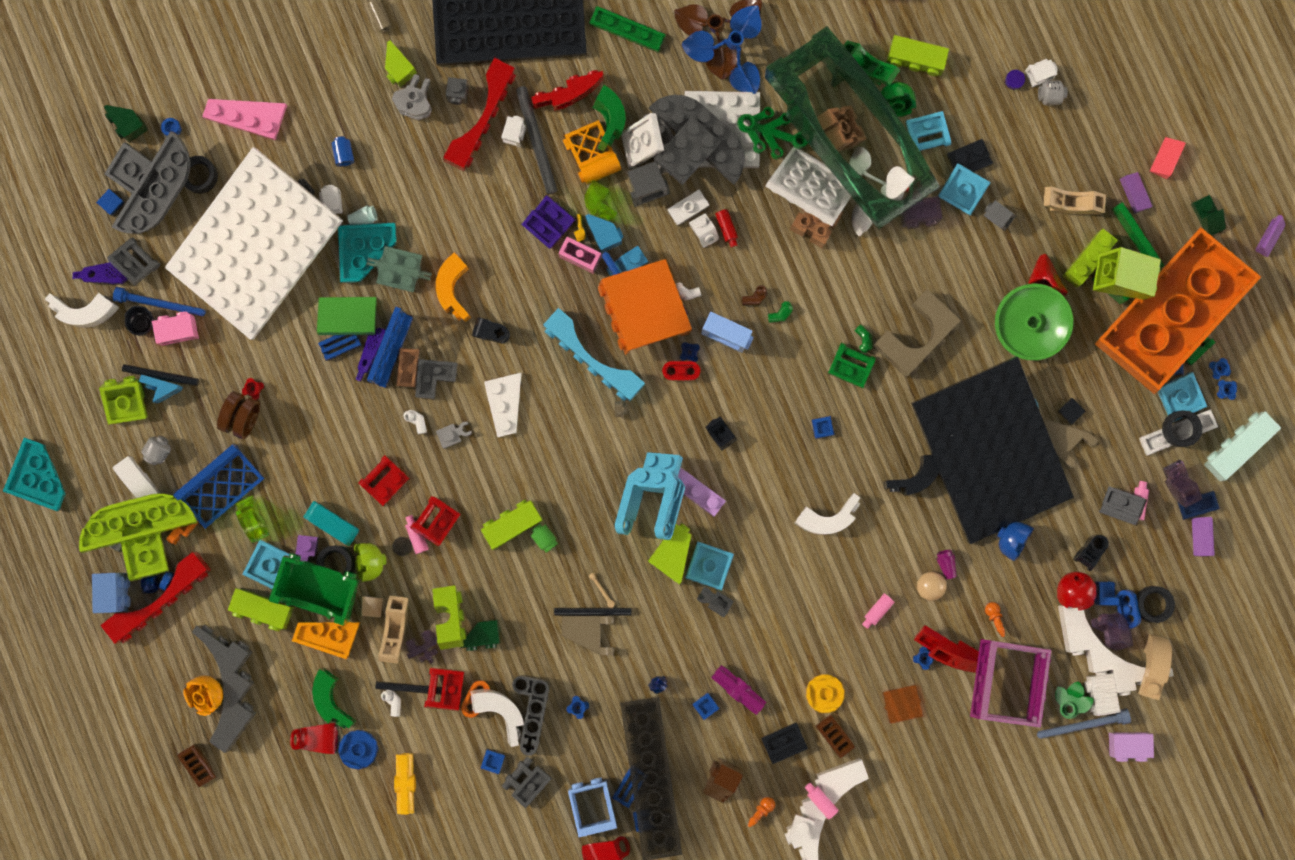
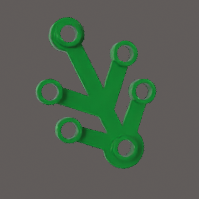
M771 107L764 108L762 112L754 116L743 114L737 120L739 130L748 133L754 143V152L760 154L766 148L765 143L760 141L756 133L757 131L764 136L772 150L771 157L775 160L782 157L783 149L778 146L774 137L792 143L797 149L804 148L808 143V137L803 132L791 135L775 129L781 125L787 126L791 122L792 118L788 113H783L779 118L765 125L757 123L763 119L769 120L772 118L774 110ZM765 111H768L770 116L766 115ZM783 117L787 118L788 122H785Z

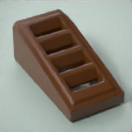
M831 714L815 726L839 758H842L855 748V745ZM832 722L833 725L824 732L823 728ZM837 729L838 732H836L830 738L827 736L833 730ZM842 735L843 738L834 744L832 742ZM847 742L848 745H846L840 751L837 749L843 743Z
M198 744L192 745L177 755L198 787L216 778ZM191 753L195 754V756H193L192 758H187V756ZM196 759H198V760L200 761L199 763L195 764L194 766H192V764H191V763H192L193 761H195ZM200 766L204 767V769L196 773L195 769ZM205 772L209 774L208 776L200 780V775L204 774Z

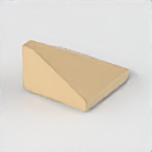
M363 596L362 616L381 617L383 598Z

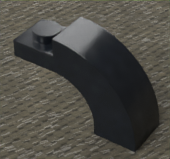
M920 456V468L912 478L884 481V489H889V492H901V488H903L904 496L926 489L939 474L933 456Z

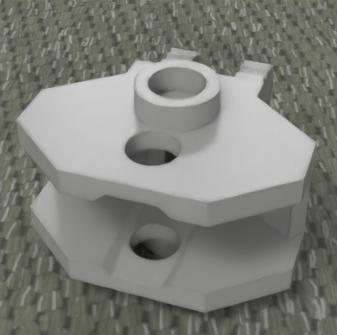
M414 74L410 85H407L405 89L394 92L392 100L401 115L419 121L430 117L432 112L426 94L430 85V79L425 78L421 89H418L416 86L419 82V75Z

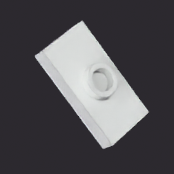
M697 190L668 208L667 211L676 225L679 226L708 208L709 204L701 191Z

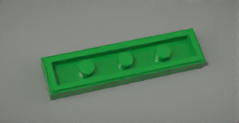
M596 6L589 22L591 26L659 53L666 34L599 6Z
M1122 202L1112 209L1113 213L1139 252L1160 259L1125 204ZM1162 260L1160 261V268L1164 267Z

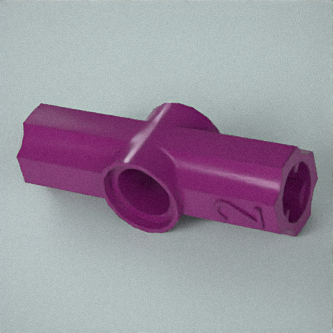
M722 665L711 677L726 690V693L737 702H741L756 715L767 703L751 690L748 684L739 677L734 676Z

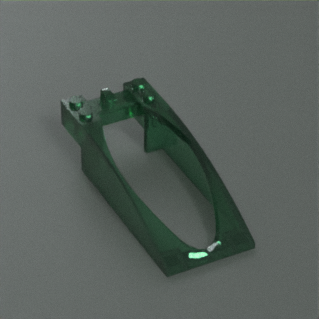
M828 26L814 34L809 42L785 58L780 57L766 67L765 79L787 104L786 117L801 133L878 230L940 187L927 162L896 113L866 72ZM822 61L833 74L832 87H835L844 80L849 84L901 147L907 173L915 178L909 186L908 195L905 199L897 201L886 197L867 182L843 158L822 129L811 105L806 86L798 76Z

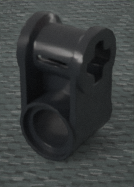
M477 317L471 336L497 343H506L510 338V332L502 324ZM502 329L505 335L499 338L496 333L501 332Z
M1091 535L1083 547L1076 553L1073 560L1075 562L1079 561L1090 572L1108 548V539L1103 535ZM1096 538H1099L1102 542L1101 547L1098 549L1094 546Z

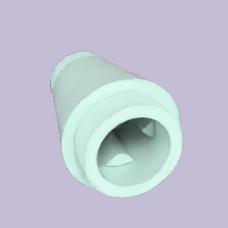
M368 205L348 215L350 225L373 224L378 219L374 206Z

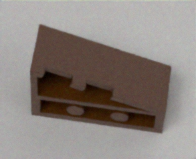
M719 758L718 761L714 760L709 770L711 776L702 793L724 803L728 797L735 793L743 773L739 767Z

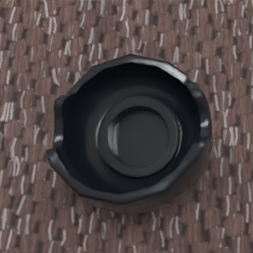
M134 306L125 313V327L131 334L143 336L153 329L152 321H154V317L146 307Z

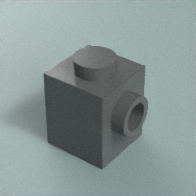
M448 77L446 89L448 102L455 105L467 104L469 92L467 79Z
M996 200L988 204L984 211L986 213L983 215L1003 231H1006L1016 218L1014 213Z

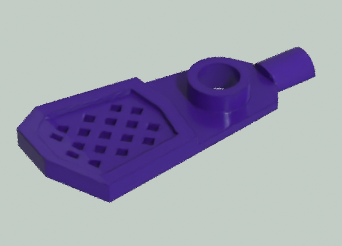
M110 262L84 267L82 271L73 272L72 279H82L84 282L124 284L128 281ZM95 273L94 277H90V274Z
M376 328L375 335H368L359 361L356 380L361 382L364 374L372 367L386 332L385 329Z

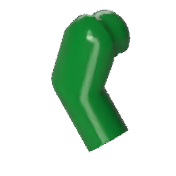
M860 324L854 331L862 338V344L859 346L860 350L863 353H867L873 348V336Z

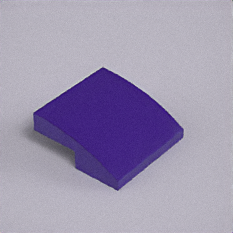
M546 195L521 225L551 249L577 219L549 195Z

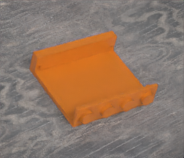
M666 259L609 276L600 281L598 286L599 294L601 297H604L606 313L610 314L612 318V329L614 332H617L619 337L618 345L625 355L631 350L676 335H681L682 337L692 331Z

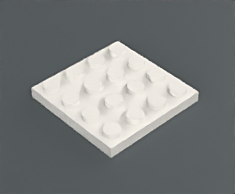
M685 91V96L700 102L737 136L744 152L743 168H759V154L753 150L754 143L748 133L739 130L737 120L743 114L754 116L760 113V92L752 94L753 92ZM756 131V133H757V135H758V137H759V139H760V132H757V131ZM704 160V162L699 167L713 166L708 161Z
M793 147L769 179L766 187L786 198L790 203L801 207L807 213L816 216L822 222L833 226L859 184L804 151Z

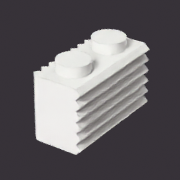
M1114 674L1086 676L1087 681L1084 682L1085 690L1094 699V703L1089 711L1093 712L1095 716L1120 713Z

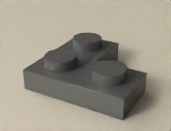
M419 359L415 397L435 400L437 381L456 382L458 363Z

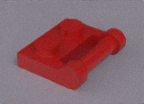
M386 455L381 458L382 461L364 479L358 482L382 506L410 479ZM386 466L391 468L374 488L369 485Z
M431 496L428 500V505L417 521L412 523L410 528L439 547L461 514L436 497ZM434 508L440 509L428 529L424 528L423 524Z
M430 668V683L424 708L459 711L464 672ZM438 676H443L440 702H435Z

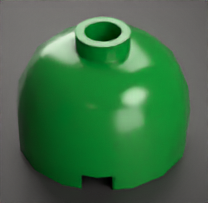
M898 81L892 82L890 86L886 85L883 87L878 97L880 113L882 115H885V113L892 114V118L911 114L912 109L916 108L914 90L908 84Z

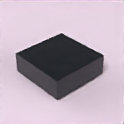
M1070 398L1057 412L1072 425L1086 411L1073 398Z

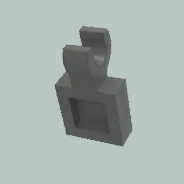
M706 587L703 588L697 597L699 602L709 603L708 608L722 617L726 616L734 602L719 591L714 594Z

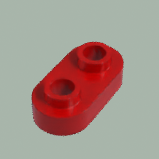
M669 361L664 364L662 374L669 381H694L700 375V367L693 361ZM670 368H673L675 370V374L670 375L668 373V370ZM689 368H692L694 370L693 375H689L687 373V370Z

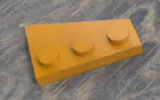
M298 622L292 641L348 659L360 622H348L345 625L334 622Z

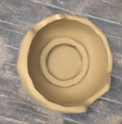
M936 571L924 573L917 581V591L927 601L940 599L947 590V581L943 575Z

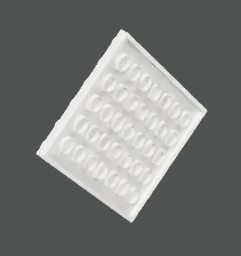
M253 147L165 268L250 340H254L343 220L262 152Z

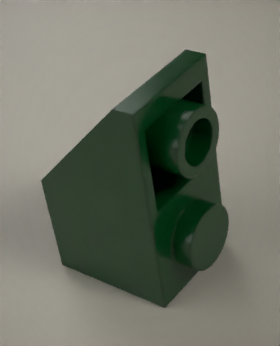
M110 105L104 106L107 112L105 114L106 118L111 124L114 123L117 129L115 131L121 139L125 138L128 142H131L148 131L135 111Z
M499 620L478 622L466 639L463 640L464 646L461 648L466 647V651L478 650L477 646L485 645V649L497 648V644L501 643Z

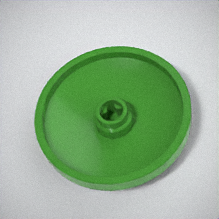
M1027 284L1015 288L1003 298L995 315V329L999 341L1008 352L1025 360H1042L1058 353L1070 339L1074 325L1073 312L1067 299L1056 289L1043 284Z

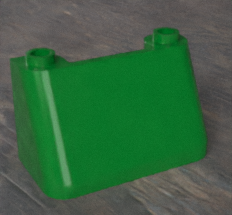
M290 553L289 556L285 555L282 557L269 601L279 604V602L286 603L287 606L293 605L326 616L327 619L334 617V623L345 625L349 622L352 614L359 579L356 578L357 574L349 571L342 573L302 560L300 555Z

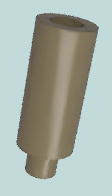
M369 0L368 8L379 33L391 30L392 26L381 1Z

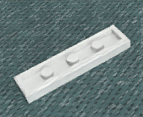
M1211 409L1197 414L1203 426L1202 433L1218 427ZM1185 419L1172 424L1174 437L1179 440H1186L1192 435L1193 426L1190 420ZM1162 429L1139 438L1146 456L1172 446L1164 438Z

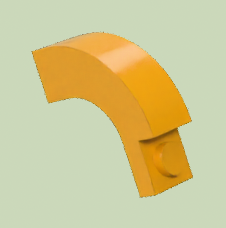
M454 252L439 269L436 278V294L446 313L454 309L452 314L459 321L463 319L464 322H467L471 317L457 302L454 295V287L457 280L469 269Z

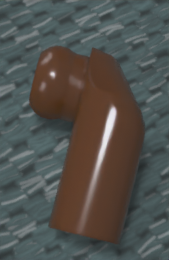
M759 285L752 296H742V306L761 304L767 296L766 287Z

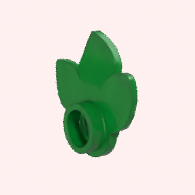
M1079 681L1071 684L1067 690L1061 686L1056 688L1055 700L1060 705L1061 715L1066 719H1073L1079 713L1088 712L1094 703L1092 697L1084 696V687ZM1069 705L1073 708L1072 713L1067 710Z

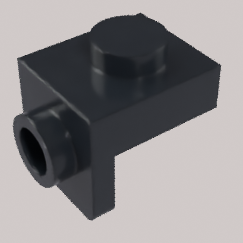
M721 416L710 421L705 427L709 436L721 451L737 441V438Z

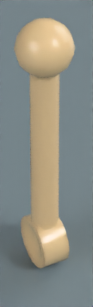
M591 573L589 578L595 582L606 599L607 606L609 608L614 607V601L610 600L598 582L597 575Z

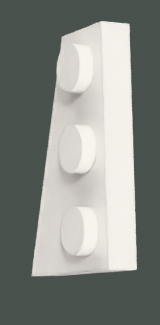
M522 373L484 382L498 438L517 433Z

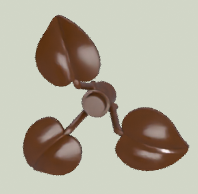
M738 1L733 4L729 14L732 17L737 11L745 7L758 6L761 17L762 1ZM697 4L674 10L677 24L685 34L691 35L696 31H702L703 26H709L711 32L716 34L718 44L721 42L720 33L724 30V23H730L729 19L722 18L717 14L711 15L708 18L706 9ZM721 46L719 49H713L714 56L712 60L706 62V65L712 74L724 80L736 68L737 54L735 50H731L728 47L723 49V46Z

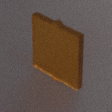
M916 685L883 692L886 705L884 709L887 710L890 724L923 716L920 705L921 699L918 696Z

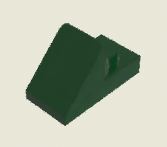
M1210 195L1191 204L1201 226L1211 236L1226 229L1224 210L1218 211Z

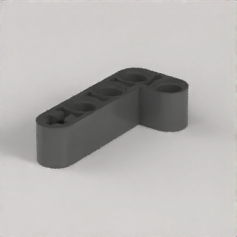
M520 675L513 680V690L516 693L530 696L520 750L524 755L531 756L537 751L550 685L545 679ZM517 680H525L527 683L526 689H519L517 687ZM537 683H543L546 686L544 693L536 691L535 686ZM534 702H539L542 705L541 712H534L532 710ZM531 721L538 724V730L535 732L530 731L528 728V723ZM530 736H537V739L535 737L532 738L531 745L534 748L528 751L527 746H524V744L528 743Z

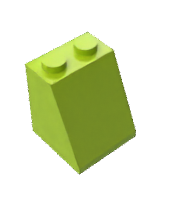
M1123 247L1100 253L1093 291L1142 300L1155 297L1161 259Z
M682 523L675 525L672 537L669 540H663L648 560L649 563L678 584L682 582L691 534L688 533L690 529Z

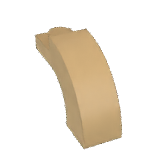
M1052 186L1045 187L1044 206L1050 208V211L1081 215L1105 213L1106 194L1096 191L1071 192Z
M389 596L385 611L384 635L378 661L398 664L405 640L409 598Z
M1149 634L1144 649L1146 668L1138 694L1159 700L1164 683H1167L1170 674L1172 647L1169 639Z

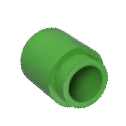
M539 524L531 530L533 532L531 535L532 539L545 553L558 544L557 538L546 524L544 526Z

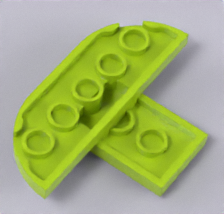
M151 494L112 504L96 511L81 531L79 550L81 553L121 543L129 581H134L169 571L161 532L198 522L191 508L182 500H177L174 496L168 494Z

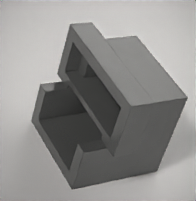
M656 161L627 171L629 183L633 191L630 194L634 207L670 194L667 181L663 180Z

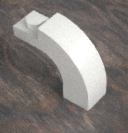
M50 293L45 298L50 303L48 307L57 313L55 318L69 325L81 328L94 327L104 323L119 308L100 293L96 295L90 304L80 309L70 308L58 297Z
M855 493L852 494L840 512L832 517L820 516L808 507H805L794 524L813 534L825 535L839 532L855 520V517L850 512L854 513L860 505L858 502L860 497Z
M490 689L470 691L474 713L493 711L501 714L506 723L508 744L511 747L519 746L518 740L521 739L520 729L516 728V726L524 725L521 713L515 704L498 691Z

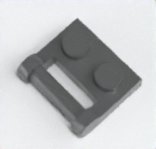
M130 238L110 254L107 260L135 286L151 272L156 271L160 267V263L157 260H153L137 244L138 242L134 238ZM132 249L148 265L144 267L128 250Z

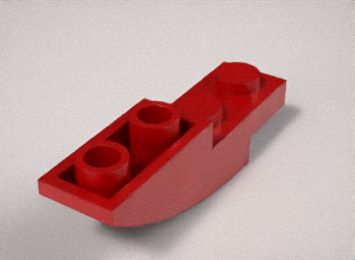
M593 70L584 76L574 75L569 77V80H566L567 88L557 87L552 92L545 93L543 91L536 93L535 96L531 97L534 109L553 105L555 112L579 102L604 80L603 71Z
M926 625L916 634L914 641L930 650L929 657L955 669L976 673L979 651L961 640L955 644Z

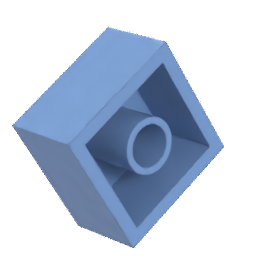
M127 573L92 574L93 613L128 611L131 600L130 596H128L130 581Z

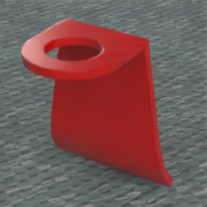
M329 723L294 729L290 737L291 748L293 750L302 749L318 753L335 754L338 745L336 724ZM295 734H296V737H297L296 745L294 744V736H295Z
M619 836L613 841L590 843L582 846L583 860H622L630 853V844L624 836ZM620 841H623L626 846L625 852H622L619 847Z

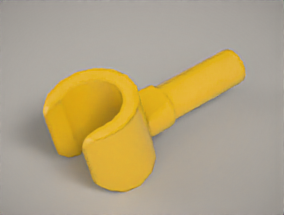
M577 214L579 230L574 231L577 242L586 239L581 214Z

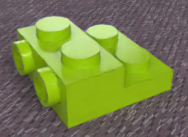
M128 376L119 382H116V379H109L100 386L99 391L108 425L141 420L148 417L143 399L145 397L143 386L139 382L140 378L135 379V376Z

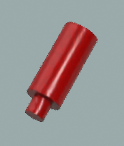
M728 209L715 213L725 242H729L731 248L738 246L736 241L738 235Z

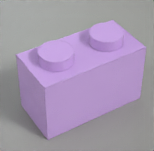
M1148 732L1109 733V756L1116 758V761L1127 762L1128 758H1135V761L1140 762L1147 761V758H1154L1153 734Z

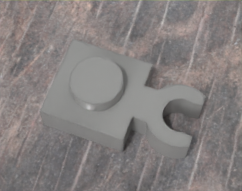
M462 422L458 428L451 424L436 431L443 449L460 443V436L462 435L465 437L472 435V431H463V427L469 425L468 422Z

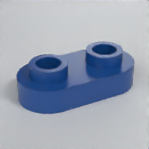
M1122 590L1116 595V598H1119V605H1117L1119 619L1125 628L1132 629L1141 623L1137 596L1131 590ZM1126 596L1130 598V602H1127ZM1130 615L1134 617V621L1130 619Z

